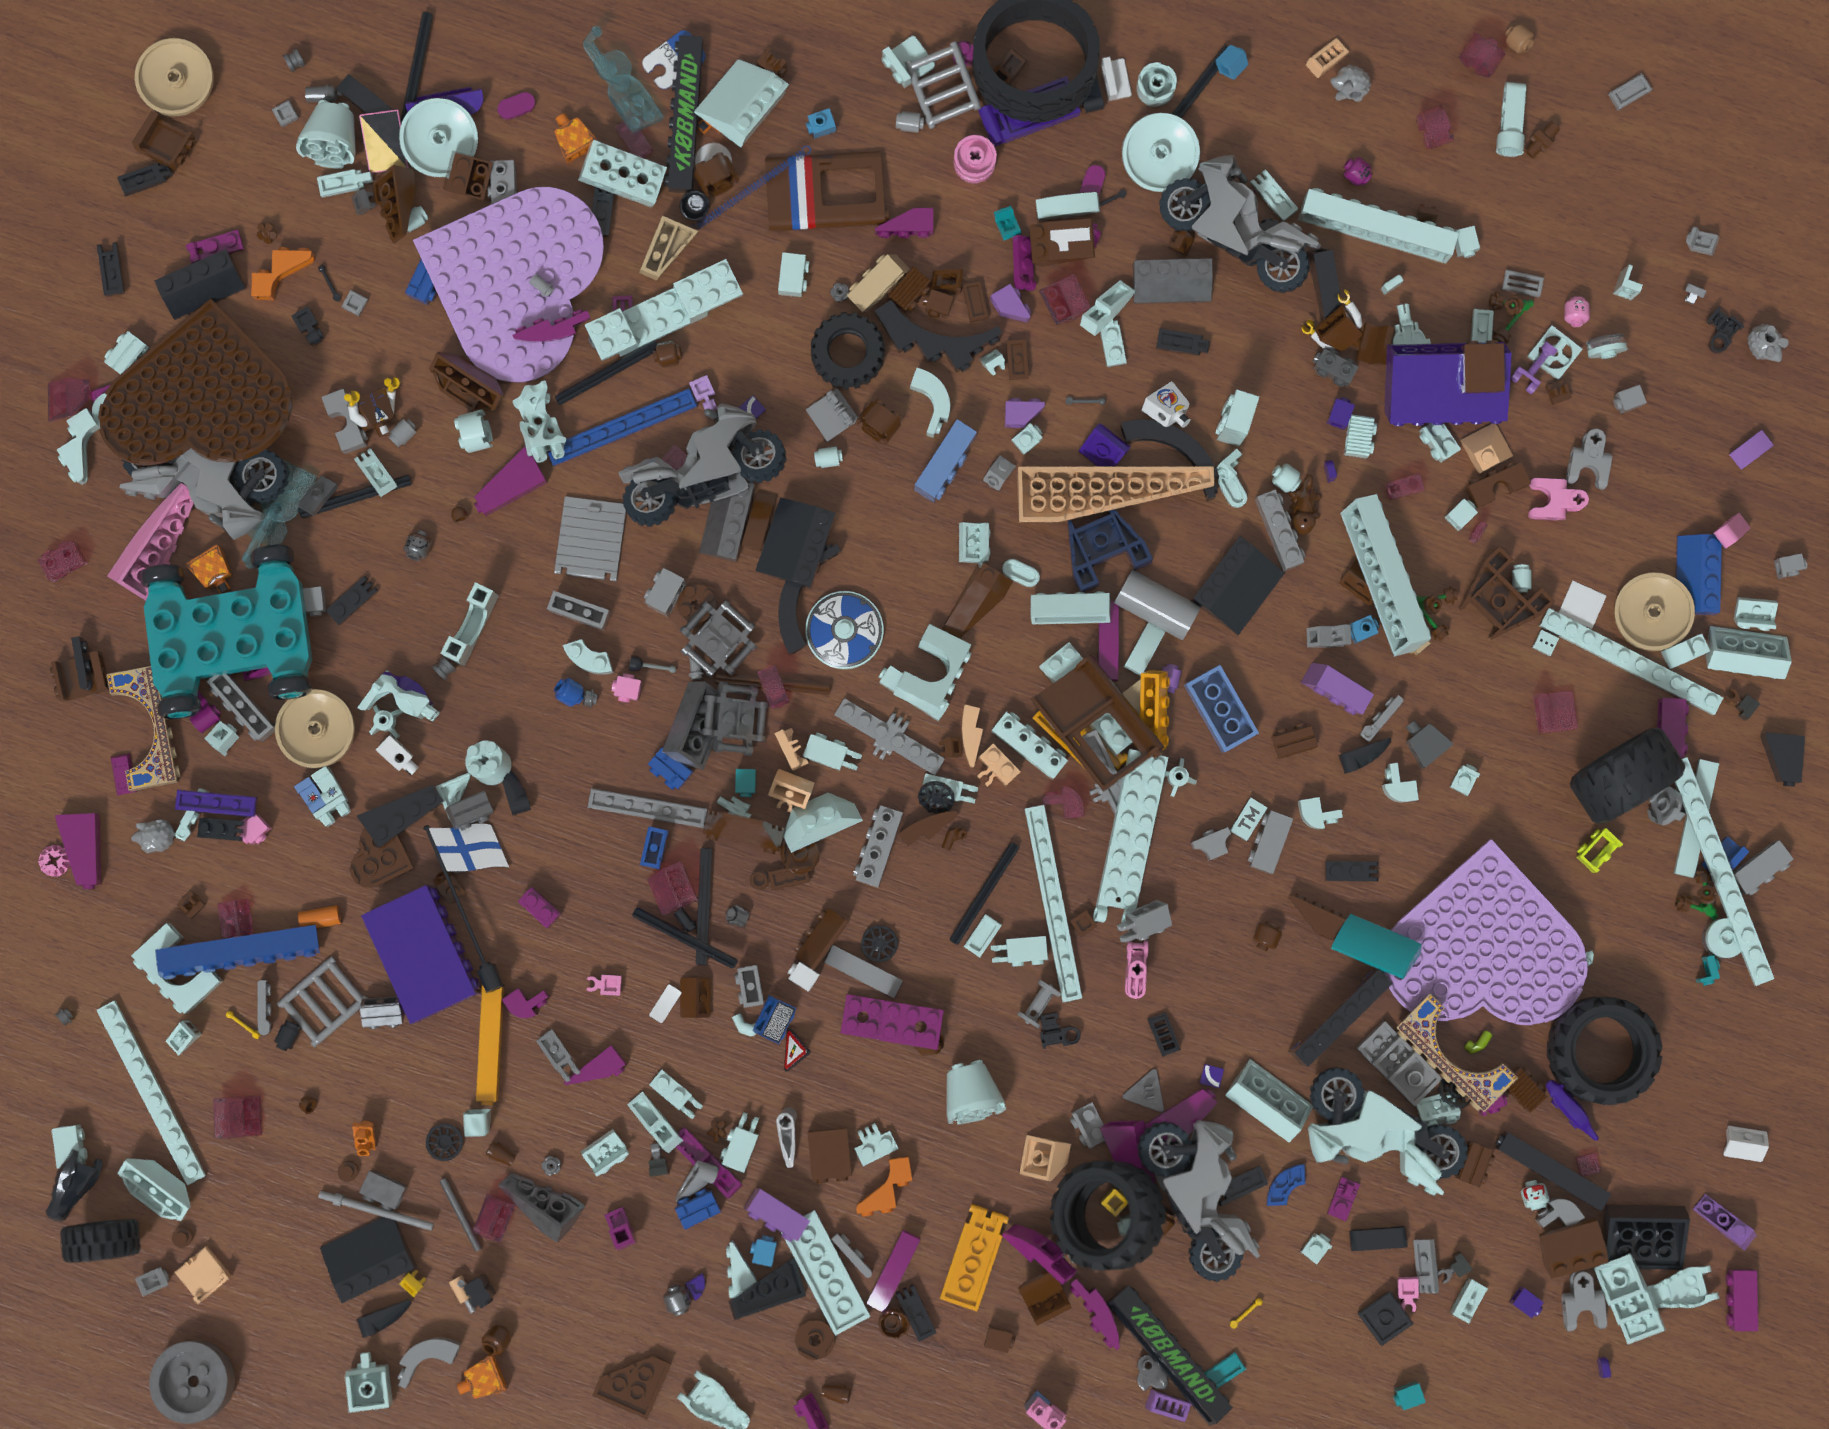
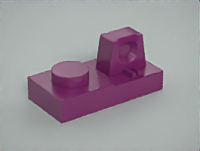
M1340 1177L1327 1214L1346 1221L1360 1184Z
M812 1392L806 1394L793 1406L798 1417L805 1416L809 1429L830 1428Z

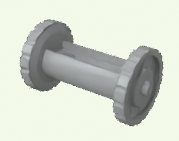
M1042 980L1038 981L1041 989L1026 1012L1017 1013L1018 1016L1025 1020V1023H1030L1038 1029L1040 1025L1036 1021L1053 995L1058 997L1061 995L1060 992L1053 988V985H1048ZM1032 1010L1036 1011L1035 1016L1030 1015Z

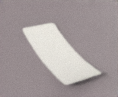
M668 984L649 1016L663 1023L681 995V991Z

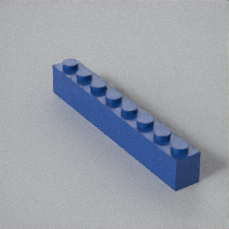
M316 925L155 950L157 972L160 978L163 977L164 979H172L176 977L175 975L181 974L192 976L200 971L211 973L219 968L231 970L239 965L250 967L258 962L274 963L277 959L293 960L297 956L303 955L304 957H313L316 953H320Z

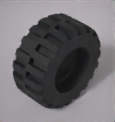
M841 312V315L838 316L835 314L831 315L830 319L822 321L821 326L816 328L814 337L811 340V359L815 370L826 383H831L833 387L838 388L839 386L846 390H849V387L860 388V385L870 383V380L878 375V371L882 368L885 357L883 336L878 331L877 325L874 322L871 323L869 318L864 315L861 317L855 312H852V314ZM843 334H853L860 337L866 346L864 360L859 365L851 368L836 365L829 353L830 345L836 337Z
M117 1219L76 1224L63 1227L60 1231L62 1259L66 1263L121 1258L136 1255L141 1249L139 1223L136 1219Z

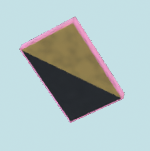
M399 109L360 114L369 172L387 171L393 165L409 168L399 141L401 127Z

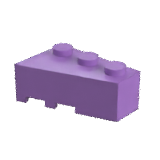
M1311 663L1301 681L1302 684L1313 689L1315 693L1329 698L1331 703L1345 707L1344 711L1351 715H1355V713L1363 715L1374 695L1335 669L1324 664Z
M755 1188L743 1209L749 1212L748 1216L756 1221L759 1219L766 1222L764 1226L772 1231L779 1230L782 1232L781 1237L789 1242H792V1240L798 1242L810 1220L759 1188Z

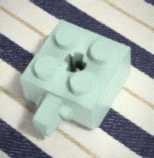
M362 1352L360 1354L361 1363L357 1364V1368L348 1369L345 1372L349 1412L389 1408L393 1404L389 1364L376 1365V1362L371 1360L370 1352ZM368 1384L373 1388L370 1392L365 1389V1386Z

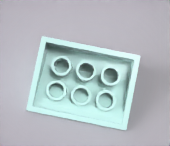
M738 59L694 113L742 147L785 95L789 84L773 72Z

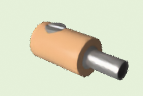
M461 1275L450 1281L449 1284L459 1302L465 1303L470 1314L475 1312L476 1308L469 1301L470 1296H467L463 1290L464 1285L467 1284L463 1276Z

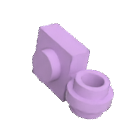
M706 375L690 382V387L697 402L705 399V402L702 403L704 409L717 410L714 400H709L708 398L715 395L708 376Z

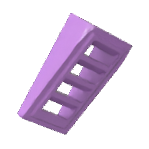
M1151 1389L1145 1408L1151 1412L1185 1422L1191 1403ZM1166 1399L1167 1401H1166V1404H1165V1407H1164V1410H1163V1409H1162V1406H1163L1164 1400ZM1172 1402H1175L1172 1412H1169ZM1182 1404L1180 1414L1177 1415L1179 1405Z

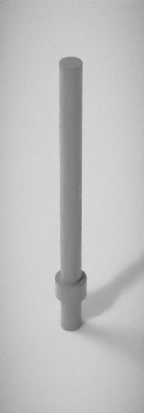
M322 1190L319 1192L318 1198L331 1201L337 1206H348L430 1231L434 1227L432 1222L349 1199L343 1194H332Z

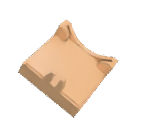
M792 728L786 731L782 729L775 733L793 771L809 764L807 759L796 754V751L801 746L799 745L795 748L792 746L798 742V740L792 741Z
M208 1246L190 1258L189 1261L175 1272L193 1294V1299L197 1304L203 1302L232 1277Z

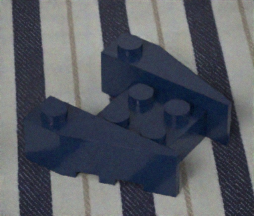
M1115 509L1107 511V516L1077 529L1074 528L1071 520L1068 521L1072 577L1079 592L1085 593L1099 586V581L1092 568L1093 566L1123 553H1126L1133 570H1138L1152 564L1153 558L1145 541L1138 536Z

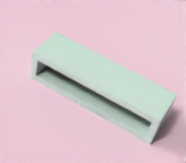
M1101 591L1093 594H1086L1084 592L1066 594L1059 592L1052 595L1045 593L1031 595L1032 624L1110 623V595Z

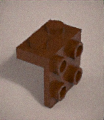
M1048 1271L1018 1286V1290L1037 1326L1072 1308L1060 1282Z

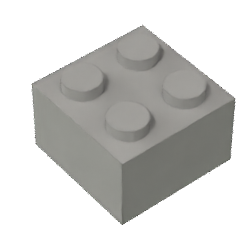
M663 568L662 571L656 573L653 579L655 584L652 589L649 588L644 598L649 608L669 617L678 601L680 593L684 590L687 583L684 578Z

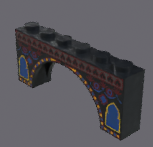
M1371 969L1358 982L1357 987L1347 999L1317 1028L1302 1037L1288 1052L1302 1066L1309 1067L1393 983L1380 969Z

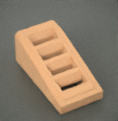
M1336 38L1310 57L1306 66L1319 78L1344 58L1349 51ZM1332 47H1334L1340 54L1338 55V54L1332 49Z

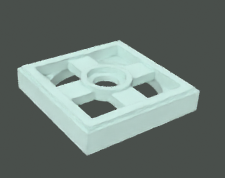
M1551 326L1527 357L1535 362L1539 358V347L1541 348L1545 339L1557 336L1560 340L1553 347L1558 350V355L1556 357L1549 356L1540 367L1559 380L1582 351V348L1554 326ZM1566 344L1571 347L1572 355L1570 359L1562 354V349ZM1553 361H1558L1564 365V367L1559 369L1549 368Z

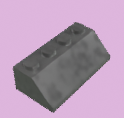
M1212 259L1134 260L1132 265L1133 290H1135L1133 295L1134 304L1211 302Z
M747 482L749 488L736 495L711 502L699 550L700 554L737 562L755 490L753 483Z
M706 682L688 683L662 751L673 760L704 770L713 747L714 737L702 735V729L705 726L707 703L705 702V695L717 696L718 691Z

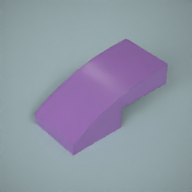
M1761 430L1729 455L1742 470L1774 444Z

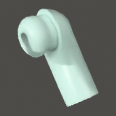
M741 1013L732 1017L741 1034L747 1036L756 1035L753 1032L756 1023H745Z

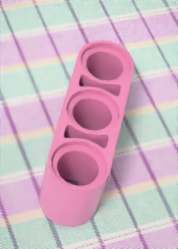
M1739 512L1714 532V535L1726 549L1738 541L1751 527Z

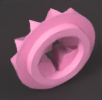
M52 845L45 847L40 853L38 863L40 870L46 875L56 877L68 870L70 863L65 848ZM50 855H52L53 857H60L58 858L59 860L56 861L57 866H55L54 864L47 865L51 861Z

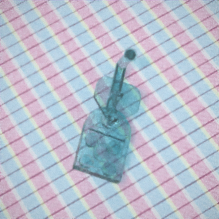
M599 26L592 27V30L583 41L584 49L594 62V68L599 76L608 83L607 92L609 100L629 130L635 133L662 121L664 118L663 114L644 86L636 78L630 76L632 64L626 55L619 50H613L602 55L594 44L596 37L602 35V30Z
M283 460L289 472V477H287V481H289L288 486H285L284 493L278 495L279 498L276 500L272 499L268 503L261 502L263 520L247 533L252 540L242 556V561L248 569L255 568L252 566L250 554L259 548L261 543L265 545L282 544L288 533L285 521L297 515L299 512L298 503L318 479L317 476Z

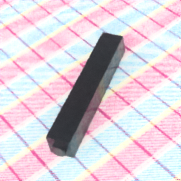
M1504 1131L1503 1134H1499L1495 1141V1144H1497L1495 1149L1597 1210L1602 1211L1611 1196V1193L1508 1132Z

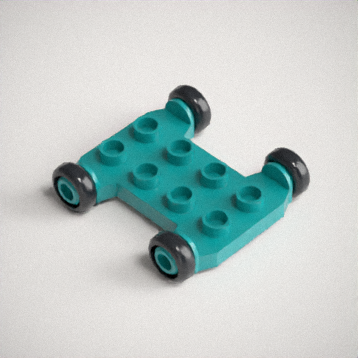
M281 544L267 545L251 552L252 566L257 568L259 572L256 588L189 600L183 586L180 585L185 578L181 566L160 564L147 567L141 571V583L144 587L148 588L144 614L153 684L162 696V700L157 703V712L161 718L181 719L197 715L202 708L197 695L200 679L217 675L221 676L223 674L268 667L273 677V680L268 684V692L271 698L289 700L301 698L311 693L312 683L310 678H308V671L312 662V652L302 583L294 573L293 567L290 566L294 561V552L291 547Z

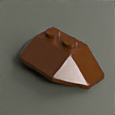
M443 352L436 353L429 369L433 373L442 393L471 412L481 409L484 412L496 410L503 392L494 376L478 368L463 356Z

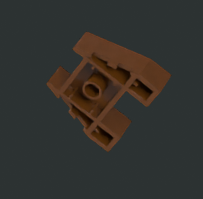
M1500 546L1495 548L1482 561L1459 607L1462 610L1471 603L1497 629L1489 637L1490 640L1541 616L1555 602L1543 588L1537 589L1526 600L1500 574L1514 560Z

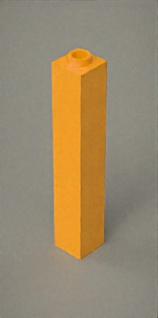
M483 984L476 1101H481V1105H493V1102H497L499 1097L504 987L491 993H486Z

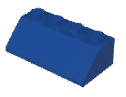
M1715 535L1677 536L1676 579L1690 592L1694 602L1695 615H1716L1720 613L1722 544Z

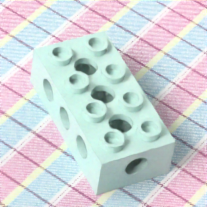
M593 140L590 143L578 180L652 207L656 202L667 167ZM600 163L606 164L608 171L602 170ZM619 170H623L626 173V178L619 175ZM637 177H642L645 184L638 183Z

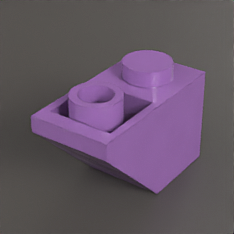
M1011 284L990 296V301L1000 316L1023 322L1030 321V308L1026 303L1023 304L1021 302L1019 290L1015 287L1013 288Z
M1019 398L1009 399L1005 403V428H1025L1044 410L1045 402H1040V399H1029V402H1021Z

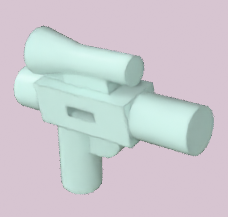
M721 796L719 797L717 804L729 810V814L747 818L751 817V814L747 812L751 806L750 804L744 803L734 796L731 799L734 804Z

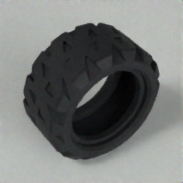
M1650 728L1578 771L1572 776L1570 788L1592 822L1604 824L1625 814L1669 787L1683 776L1686 767L1665 732L1661 728Z
M1589 997L1579 1000L1565 1013L1560 1015L1558 1020L1555 1019L1549 1031L1547 1058L1551 1064L1549 1067L1555 1079L1563 1084V1088L1571 1095L1581 1100L1601 1105H1617L1638 1098L1639 1094L1647 1091L1655 1081L1654 1076L1660 1071L1663 1056H1660L1663 1046L1660 1033L1656 1032L1655 1023L1639 1006L1615 997ZM1608 1017L1619 1022L1627 1030L1633 1045V1056L1628 1069L1619 1078L1608 1083H1596L1589 1079L1580 1069L1576 1060L1575 1046L1580 1032L1586 1025L1596 1019Z
M1092 1161L1073 1168L1072 1172L1066 1174L1057 1185L1059 1190L1053 1194L1050 1210H1054L1050 1217L1052 1233L1057 1234L1056 1243L1065 1255H1070L1072 1262L1084 1268L1088 1267L1091 1270H1122L1134 1267L1136 1263H1142L1153 1253L1152 1248L1158 1246L1164 1232L1161 1225L1166 1223V1210L1160 1200H1163L1159 1187L1151 1181L1152 1177L1143 1169L1123 1161ZM1107 1182L1115 1185L1123 1192L1129 1203L1131 1213L1130 1225L1126 1235L1112 1248H1106L1094 1240L1085 1220V1210L1089 1197L1099 1186Z

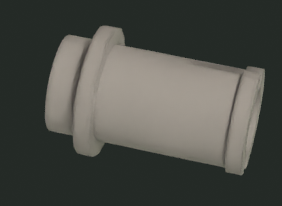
M535 274L529 281V284L540 291L543 297L546 296L548 298L555 290L552 284L549 285L538 274Z
M689 658L691 672L689 677L693 681L702 680L704 676L702 668Z

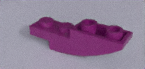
M582 309L572 313L573 317L565 320V317L554 321L555 325L551 326L548 319L544 321V318H540L532 322L533 326L529 328L522 326L516 329V333L512 336L514 340L523 342L556 341L575 335L576 332L573 327L591 318L588 311L583 312Z
M1017 1224L1003 1233L1002 1236L1030 1262L1034 1259L1038 1261L1062 1285L1075 1275L1077 1270L1063 1258L1064 1253L1060 1247L1040 1233Z
M1074 1277L1070 1281L1072 1285L1070 1290L1077 1298L1081 1296L1084 1299L1083 1305L1090 1313L1092 1311L1095 1312L1089 1317L1092 1321L1090 1326L1096 1333L1101 1332L1105 1336L1103 1341L1110 1349L1114 1347L1118 1350L1120 1348L1118 1332L1107 1304L1095 1287L1088 1292L1079 1280Z

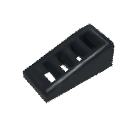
M1166 1012L1147 1019L1162 1057L1181 1050ZM1161 1020L1165 1021L1164 1024L1156 1027L1153 1024ZM1165 1027H1167L1168 1031H1165L1163 1033H1157V1030L1163 1029ZM1164 1036H1171L1170 1039L1164 1040L1162 1042L1160 1041V1038ZM1171 1042H1173L1174 1046H1171L1169 1048H1163V1045L1169 1044Z

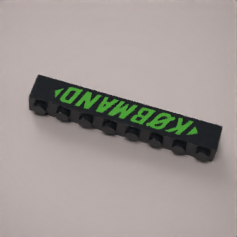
M679 35V41H675V53H678V58L674 60L673 65L676 79L672 80V91H675V98H671V110H674L673 117H670L669 129H672V136H668V148H671V154L667 155L666 167H669V174L665 175V186H668L669 192L687 193L693 190L698 115L694 111L699 106L704 43L703 37Z
M1129 1285L1121 1288L1106 1303L1107 1306L1209 1426L1217 1424L1233 1408L1229 1404V1399L1217 1390L1214 1381L1206 1377L1202 1367L1190 1358V1353L1178 1344L1177 1338L1172 1333L1166 1330L1163 1321L1155 1317L1151 1312V1307L1138 1297V1292Z

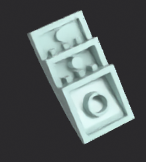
M1631 1254L1594 1268L1608 1306H1611L1616 1321L1622 1328L1627 1344L1666 1331L1651 1293Z

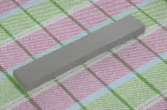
M592 788L588 808L700 828H704L707 814L706 808Z

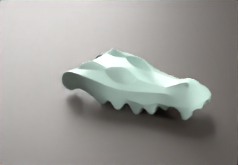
M1710 1265L1682 1269L1661 1282L1648 1286L1657 1309L1663 1307L1695 1308L1712 1300L1720 1299L1718 1292L1708 1294L1703 1273L1711 1272Z
M697 1370L694 1376L699 1379L698 1383L688 1396L680 1392L677 1399L683 1402L698 1418L710 1421L726 1429H746L750 1422L749 1416L737 1406L720 1383Z

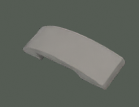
M834 945L824 963L893 998L903 980Z

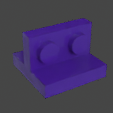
M1100 423L1094 428L1079 452L1098 467H1116L1131 447Z

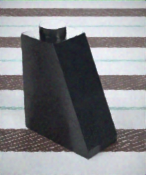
M1761 733L1760 738L1776 782H1781L1786 787H1795V784L1802 783L1805 736Z

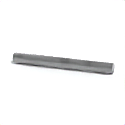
M447 1178L440 1180L439 1182L475 1252L482 1249Z

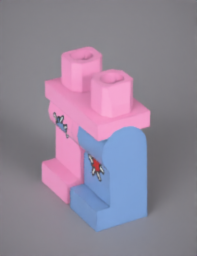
M1036 1390L1024 1404L1027 1410L1026 1413L1044 1429H1060L1066 1422V1419H1064L1066 1414L1053 1403L1049 1406L1051 1401Z

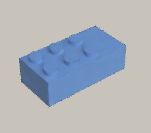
M957 419L915 483L914 491L933 503L936 499L940 501L946 491L945 485L947 483L951 484L956 476V468H961L967 459L966 453L976 439L977 432Z
M1221 665L1184 684L1185 689L1222 753L1229 751L1259 733Z

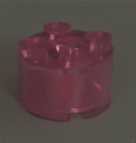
M1474 33L1461 52L1459 60L1467 68L1471 66L1476 69L1474 73L1490 78L1504 59L1506 53L1497 47L1498 42L1494 39L1488 38L1486 40L1479 34Z
M1442 105L1418 113L1416 124L1419 132H1424L1423 142L1426 149H1434L1454 141L1453 134H1449V130L1452 128L1445 110L1442 109Z

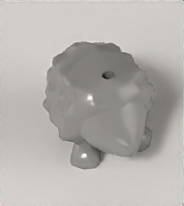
M1348 65L1338 71L1336 77L1331 78V84L1338 90L1335 96L1338 101L1346 98L1359 102L1370 90V77L1367 72H1364L1358 66Z
M1769 324L1753 327L1747 338L1749 349L1758 360L1766 359L1780 362L1782 360V347L1786 348L1788 346V339L1782 338L1778 330H1775V327Z
M161 819L136 824V828L139 830L131 837V840L137 842L145 853H152L156 851L163 852L169 849V846L173 844L175 834L171 824L167 820Z

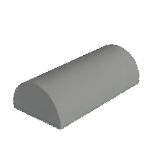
M1133 569L1114 604L1180 640H1183L1201 608L1198 604Z

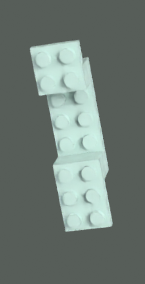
M725 259L673 283L672 289L623 312L619 308L585 324V328L601 361L616 354H619L621 357L651 341L660 339L708 316V311L743 296V293Z

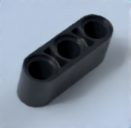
M1406 1226L1349 1230L1351 1251L1408 1247Z

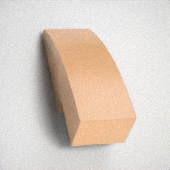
M964 705L962 717L963 747L969 767L974 768L983 729L976 727L980 708Z

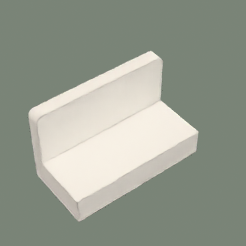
M1110 57L1102 58L1101 66L1108 100L1130 97L1131 90L1124 59L1111 61Z
M1728 1126L1726 1129L1727 1144L1723 1151L1724 1156L1758 1162L1763 1161L1769 1148L1767 1132Z

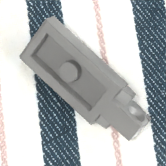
M1399 695L1396 698L1391 697L1385 704L1387 709L1383 714L1379 711L1372 720L1375 723L1371 726H1365L1360 736L1370 742L1401 706L1404 699Z

